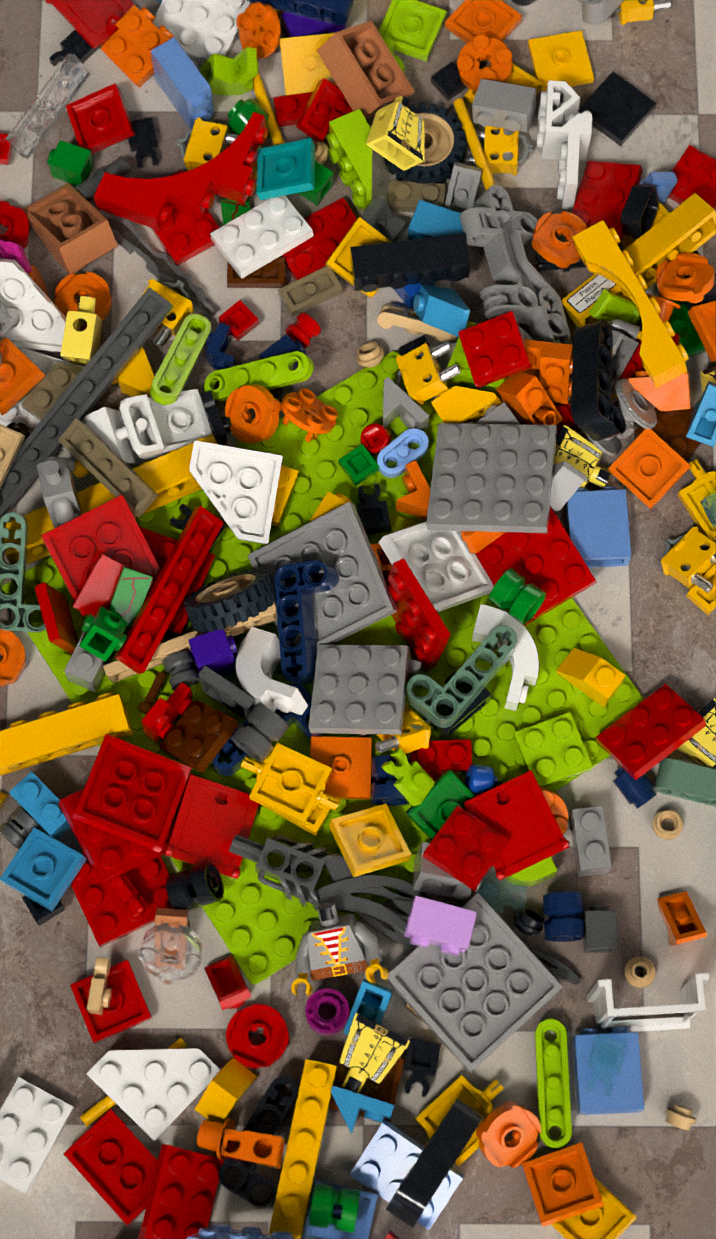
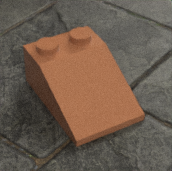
M69 183L22 209L28 218L30 226L55 260L69 274L82 269L88 263L104 256L118 246L108 220Z

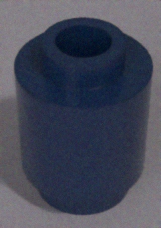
M622 767L614 772L617 776L613 780L614 784L628 803H633L637 809L657 795L653 790L654 785L646 774L634 780Z

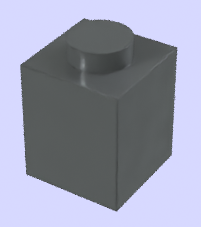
M591 906L590 911H585L582 916L585 929V939H583L584 953H615L618 949L616 910H608V906Z

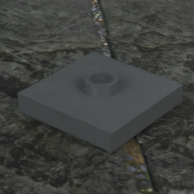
M204 666L199 672L202 691L244 720H247V716L256 705L255 699L245 693L234 682L226 680L207 666Z

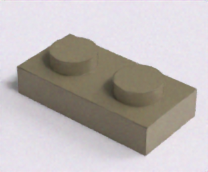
M389 180L387 204L391 211L413 213L419 200L444 207L445 184H420Z
M328 266L278 289L279 296L292 317L343 293L342 286L332 269Z
M58 361L22 402L23 409L41 421L78 375Z

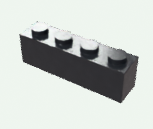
M465 233L350 247V261L355 291L373 292L378 288L385 287L399 289L410 284L430 285L435 283V281L444 280L457 282L469 277L470 260Z

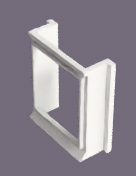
M709 973L695 974L680 990L681 1005L614 1009L611 979L598 980L587 995V1002L594 1003L596 1029H598V1034L611 1033L612 1028L628 1027L630 1032L690 1028V1019L699 1011L706 1010L703 985L709 980ZM682 1013V1017L612 1021L614 1017Z

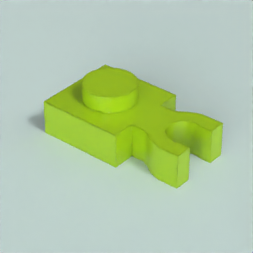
M401 749L394 750L390 755L395 759L396 766L392 761H388L381 767L386 773L397 778L393 785L412 806L420 805L434 786L435 781L416 761L409 763L406 754Z

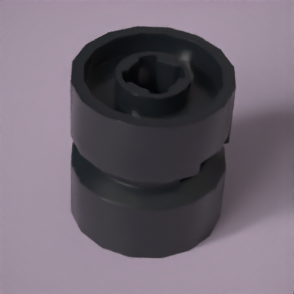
M211 862L192 867L190 871L187 869L169 874L166 880L168 898L174 909L189 911L198 908L200 904L205 906L223 899L224 887L222 878L216 866Z

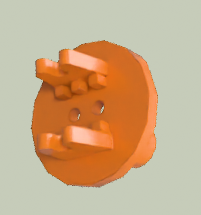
M264 2L252 3L245 9L244 13H240L237 16L236 25L239 29L242 50L245 47L257 49V59L268 58L275 51L276 47L280 46V20L277 12L271 5Z
M301 388L299 392L287 393L281 401V409L285 414L282 423L287 426L291 421L301 429L308 431L305 440L309 443L312 439H316L319 434L330 433L336 425L337 410L318 400L314 392L309 389Z

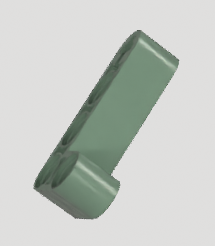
M16 512L7 513L0 519V613L4 608H11L16 616L15 621L10 625L3 623L0 618V629L41 632L46 629L45 624L38 627L33 625L30 620L31 613L34 610H40L39 604L24 603L29 524L25 516ZM13 517H16L17 523H21V529L15 530L14 539L21 538V544L15 542L5 543V538H12V530L7 528L6 524L7 522H12ZM10 547L17 549L20 556L18 562L14 565L8 564L4 559V553ZM8 577L13 578L18 586L17 591L12 595L5 593L2 589V583Z
M508 626L496 627L444 687H441L427 675L418 674L413 676L407 685L406 697L409 704L440 728H447L453 725L512 657L517 644L516 632ZM504 639L507 640V641H508V645L503 644V645L498 649L497 655H496V654L494 653V651L496 650L497 642H498V641H499V642H502V641H504ZM485 660L490 663L491 668L487 671H481L476 667L475 663ZM462 682L467 683L471 686L472 691L466 694L460 693L456 689V685ZM417 686H423L429 693L424 697H417L412 690ZM441 705H447L452 709V714L446 717L441 716L436 712V708Z
M664 758L659 764L654 790L665 795L716 807V769L676 759Z

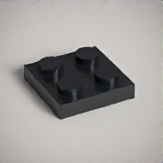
M612 72L581 105L578 113L590 111L592 113V126L619 146H622L653 112L656 102L615 72Z

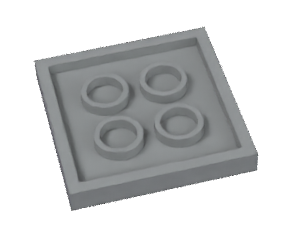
M318 645L309 719L310 732L402 735L410 655L409 647L405 645Z

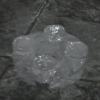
M170 923L158 924L150 928L142 939L138 955L139 960L151 975L159 978L160 982L164 984H173L176 980L190 977L201 965L202 942L199 936L186 926L180 925L177 928L169 927ZM165 949L170 951L177 950L178 952L175 956H170L165 953Z

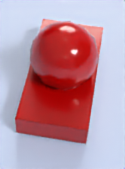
M233 955L204 968L222 1010L239 1008L247 999L251 998V994Z

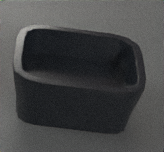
M633 185L621 213V224L623 225V233L625 235L638 239L651 229L659 206L656 185Z

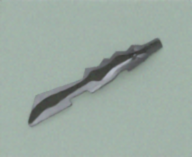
M121 217L107 219L115 240L129 254L133 250L147 262L146 269L162 282L169 281L175 283L177 280L183 282V289L188 293L193 307L201 310L209 319L217 313V310L205 299L203 289L194 285L192 277L183 273L182 267L172 265L167 253L156 254L130 220ZM179 286L173 287V288L177 291L178 294L184 296V295L180 292Z

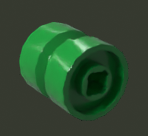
M511 568L497 581L489 595V600L503 610L509 608V615L520 623L526 624L541 607L546 593L533 583L525 584L526 578Z
M316 1183L309 1226L327 1229L332 1224L337 1231L354 1233L361 1191L342 1188L339 1192H336L333 1186ZM334 1203L343 1205L342 1214L333 1213Z

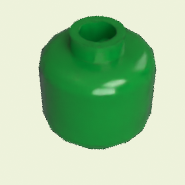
M241 99L227 115L230 118L228 126L239 135L244 130L253 112L264 115L265 123L269 119V114L254 100L248 99L244 101Z

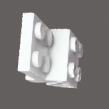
M548 81L547 91H541L538 111L539 130L537 133V148H542L541 159L559 160L558 174L560 175L557 185V199L562 200L561 210L572 211L578 185L579 161H586L592 130V113L590 111L578 113L580 97L566 82Z
M198 389L182 391L178 400L171 405L159 404L152 397L148 398L147 394L120 401V411L103 407L83 418V421L132 469L138 467L143 462L154 460L159 456L167 454L169 451L191 444L194 440L212 435Z

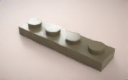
M75 418L58 439L115 497L123 494L134 516L140 518L157 498L158 494L83 420Z

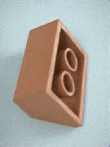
M372 20L335 32L317 50L352 111L360 109L366 120L374 118L379 109L393 103L395 98L399 96L408 98L415 93Z

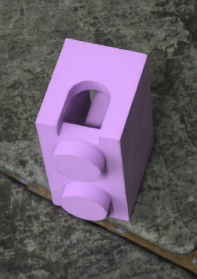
M415 896L403 937L410 938L409 943L428 948V945L432 944L440 946V951L445 954L459 956V952L465 953L468 950L477 912Z

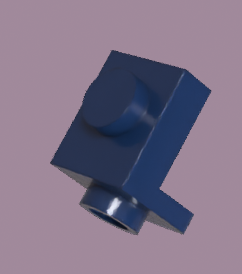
M219 322L216 331L212 330L206 342L208 347L206 350L207 363L215 370L236 366L235 357L225 353L232 338L231 328L229 325Z

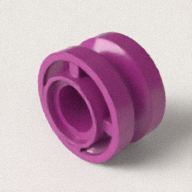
M326 988L316 991L309 997L306 1003L305 1015L307 1023L314 1032L323 1036H332L341 1032L349 1018V1004L346 998L334 989ZM329 1004L336 1009L337 1013L333 1019L324 1020L319 1016L318 1011L323 1005Z

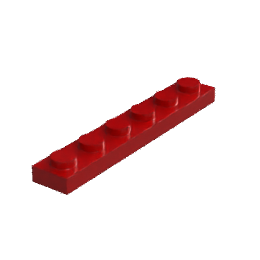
M202 506L195 507L127 633L124 644L115 656L117 660L138 674L145 672L224 523Z

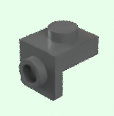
M378 196L366 207L363 215L360 217L392 242H396L408 226L405 220L394 216L386 201Z

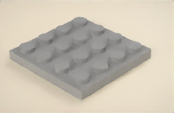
M439 423L426 521L427 529L547 533L557 438L556 425Z
M351 502L248 554L253 569L267 571L274 590L275 573L281 566L319 560L337 569L339 581L336 587L330 591L312 594L317 651L318 645H332L398 611L387 588V583L355 505ZM324 569L317 575L318 583L324 578ZM293 574L290 578V587L296 582V574ZM298 603L292 608L293 617L299 611ZM276 620L274 623L278 631V620ZM300 633L297 634L294 639V644L296 647L301 642Z
M479 893L462 907L477 912L469 947L465 953L459 952V956H454L441 952L440 946L429 944L428 948L418 946L389 973L386 979L469 1073L479 1066L563 988Z

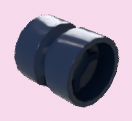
M381 755L372 758V777L376 779V782L372 783L371 802L378 805L387 804V806L409 804V801L393 785L397 778L386 773L381 767L388 761H392L396 766L395 759L391 755ZM407 757L408 762L411 763V758Z
M555 892L543 895V913L548 916V920L544 922L546 941L571 942L585 939L584 920L579 918V915L584 912L583 894L577 892Z

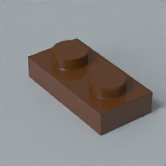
M285 257L276 258L243 279L240 278L228 262V288H282L285 286Z

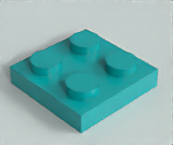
M312 138L258 149L256 194L260 200L314 190L315 144Z

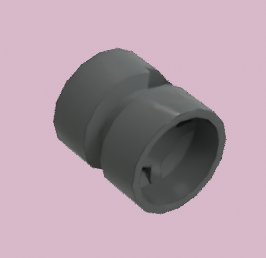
M258 703L247 716L248 724H241L231 737V740L246 754L257 761L264 762L273 750L272 742L279 741L289 726L275 712Z

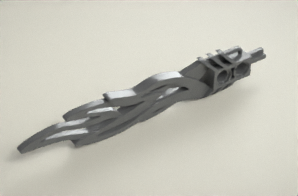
M235 835L229 852L256 862L255 872L258 873V880L262 884L282 891L289 900H292V896L297 897L300 904L306 907L307 901L312 904L316 911L319 905L334 902L337 912L356 914L380 934L407 947L412 945L409 943L410 938L403 937L408 917L373 901L352 896V894H373L393 900V905L407 916H409L413 899L397 895L386 888L397 890L413 898L419 896L434 900L422 891L413 890L412 884L401 879L367 874L353 877L342 854L334 853L330 855L326 853L330 849L325 847L315 849L312 847L315 843L310 841L301 843L283 835H276L273 839L267 838L263 846ZM278 841H282L284 843L292 845V847L279 843ZM276 853L281 855L284 864L277 868L270 866L267 862V857L270 854ZM300 865H306L311 868L313 875L309 879H301L296 874V868ZM325 866L334 883L314 890L322 868ZM264 875L277 880L278 883L264 878ZM441 902V903L453 905V906L460 907V908H462V907L464 906V905H462V904H454V903ZM378 921L392 927L394 932H391L390 930L385 928ZM507 924L521 941L528 939V936L519 931L518 928ZM528 947L538 959L554 967L545 966L555 978L577 985L580 983L577 975L563 963L540 950Z

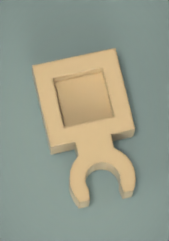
M96 957L94 977L92 978L87 1010L90 1014L103 1015L104 1007L109 1008L112 989L107 988L111 966L109 958Z

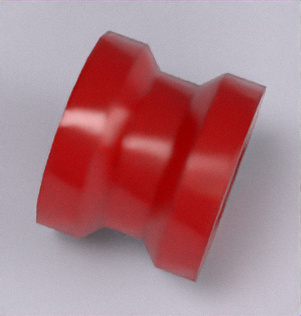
M301 312L296 317L297 321L294 324L288 325L285 328V332L292 341L298 340L306 349L310 345V340L313 337H317L322 331L312 317Z

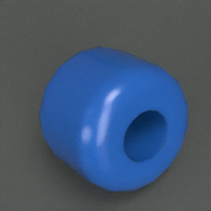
M472 764L466 771L465 786L474 795H481L497 786V776H495L494 770L490 766Z

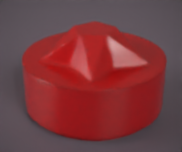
M370 424L361 433V445L363 444L368 452L379 454L382 449L391 443V434L386 427L380 424Z

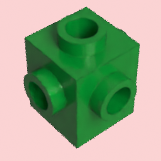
M101 606L95 616L89 614L82 624L81 630L84 631L79 646L106 662L114 650L119 651L127 638V635L124 634L127 621L123 620L116 612L108 611Z

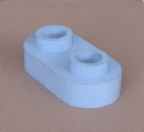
M416 428L403 432L378 454L377 464L379 465V472L388 478H396L402 475L406 464L415 460L419 461L427 453L429 445L427 435L422 430ZM416 443L419 448L413 450L409 448V445ZM394 461L397 463V466L390 468L387 466V462Z

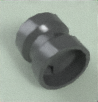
M190 651L176 652L167 656L162 661L165 671L170 673L169 683L173 691L181 682L189 688L200 682L198 671L192 667L194 660Z
M17 807L12 813V818L0 825V834L19 850L33 828L39 830L41 827L25 811Z

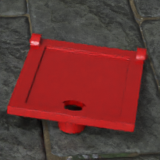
M45 0L47 4L51 3L93 49L108 41L119 29L115 24L135 5L131 0Z
M532 770L463 803L468 813L510 839L508 845L493 864L496 872L495 876L499 881L570 848L569 841L564 838Z
M190 774L168 845L164 850V855L196 866L211 862L216 866L220 874L238 879L243 857L229 852L235 835L246 839L249 838L259 803L250 800V794Z

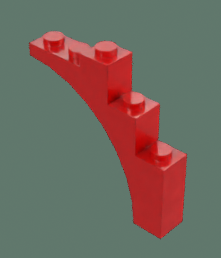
M253 112L244 130L229 147L212 160L190 171L169 177L152 179L126 178L105 172L93 196L97 209L160 231L163 223L169 221L172 207L202 218L206 209L210 210L215 195L245 205L248 196H253L257 187V180H255L253 171L258 156L256 151L259 144L265 143L269 129L266 127L264 115Z

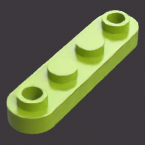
M192 314L184 319L152 381L150 395L157 403L171 405L178 400L211 332V323L206 317Z
M294 351L214 371L207 376L204 389L205 392L211 391L215 400L226 401L232 391L244 385L258 384L267 390L304 382L312 375L314 365L308 355ZM298 361L297 369L293 370V364ZM217 381H219L220 385L217 389H215V384Z
M546 1019L537 1026L534 1034L538 1120L541 1126V1134L539 1133V1136L547 1147L557 1149L565 1146L572 1135L567 1032L564 1025L558 1020ZM545 1032H554L556 1035L555 1041H547L544 1037ZM555 1126L560 1129L561 1135L559 1138H552L550 1136L549 1129Z

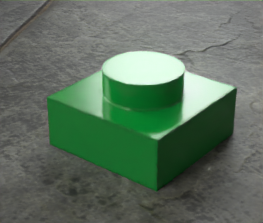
M363 444L338 460V464L355 486L379 471V465Z

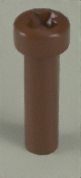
M158 672L144 702H140L138 709L143 713L147 714L153 707L167 677L166 674Z

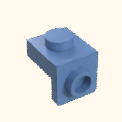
M650 172L646 179L640 180L639 185H656L659 202L663 204L678 180L674 172Z

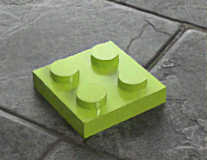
M392 0L378 32L394 42V51L427 62L446 19L447 11L417 0Z
M571 712L516 731L513 734L527 771L532 770L538 785L542 786V788L593 769Z

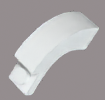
M481 604L472 641L482 643L499 626H508L517 635L515 652L509 659L512 667V680L505 704V709L516 711L518 703H525L529 686L523 685V683L532 686L536 684L539 671L537 649L530 633L518 620L505 611ZM505 639L502 642L498 641L496 648L499 649L503 644L508 645V641Z
M252 627L242 641L237 653L236 674L245 692L255 699L256 704H262L273 712L279 709L284 713L291 711L302 715L308 705L298 688L272 680L274 670L281 661L278 637L276 634Z

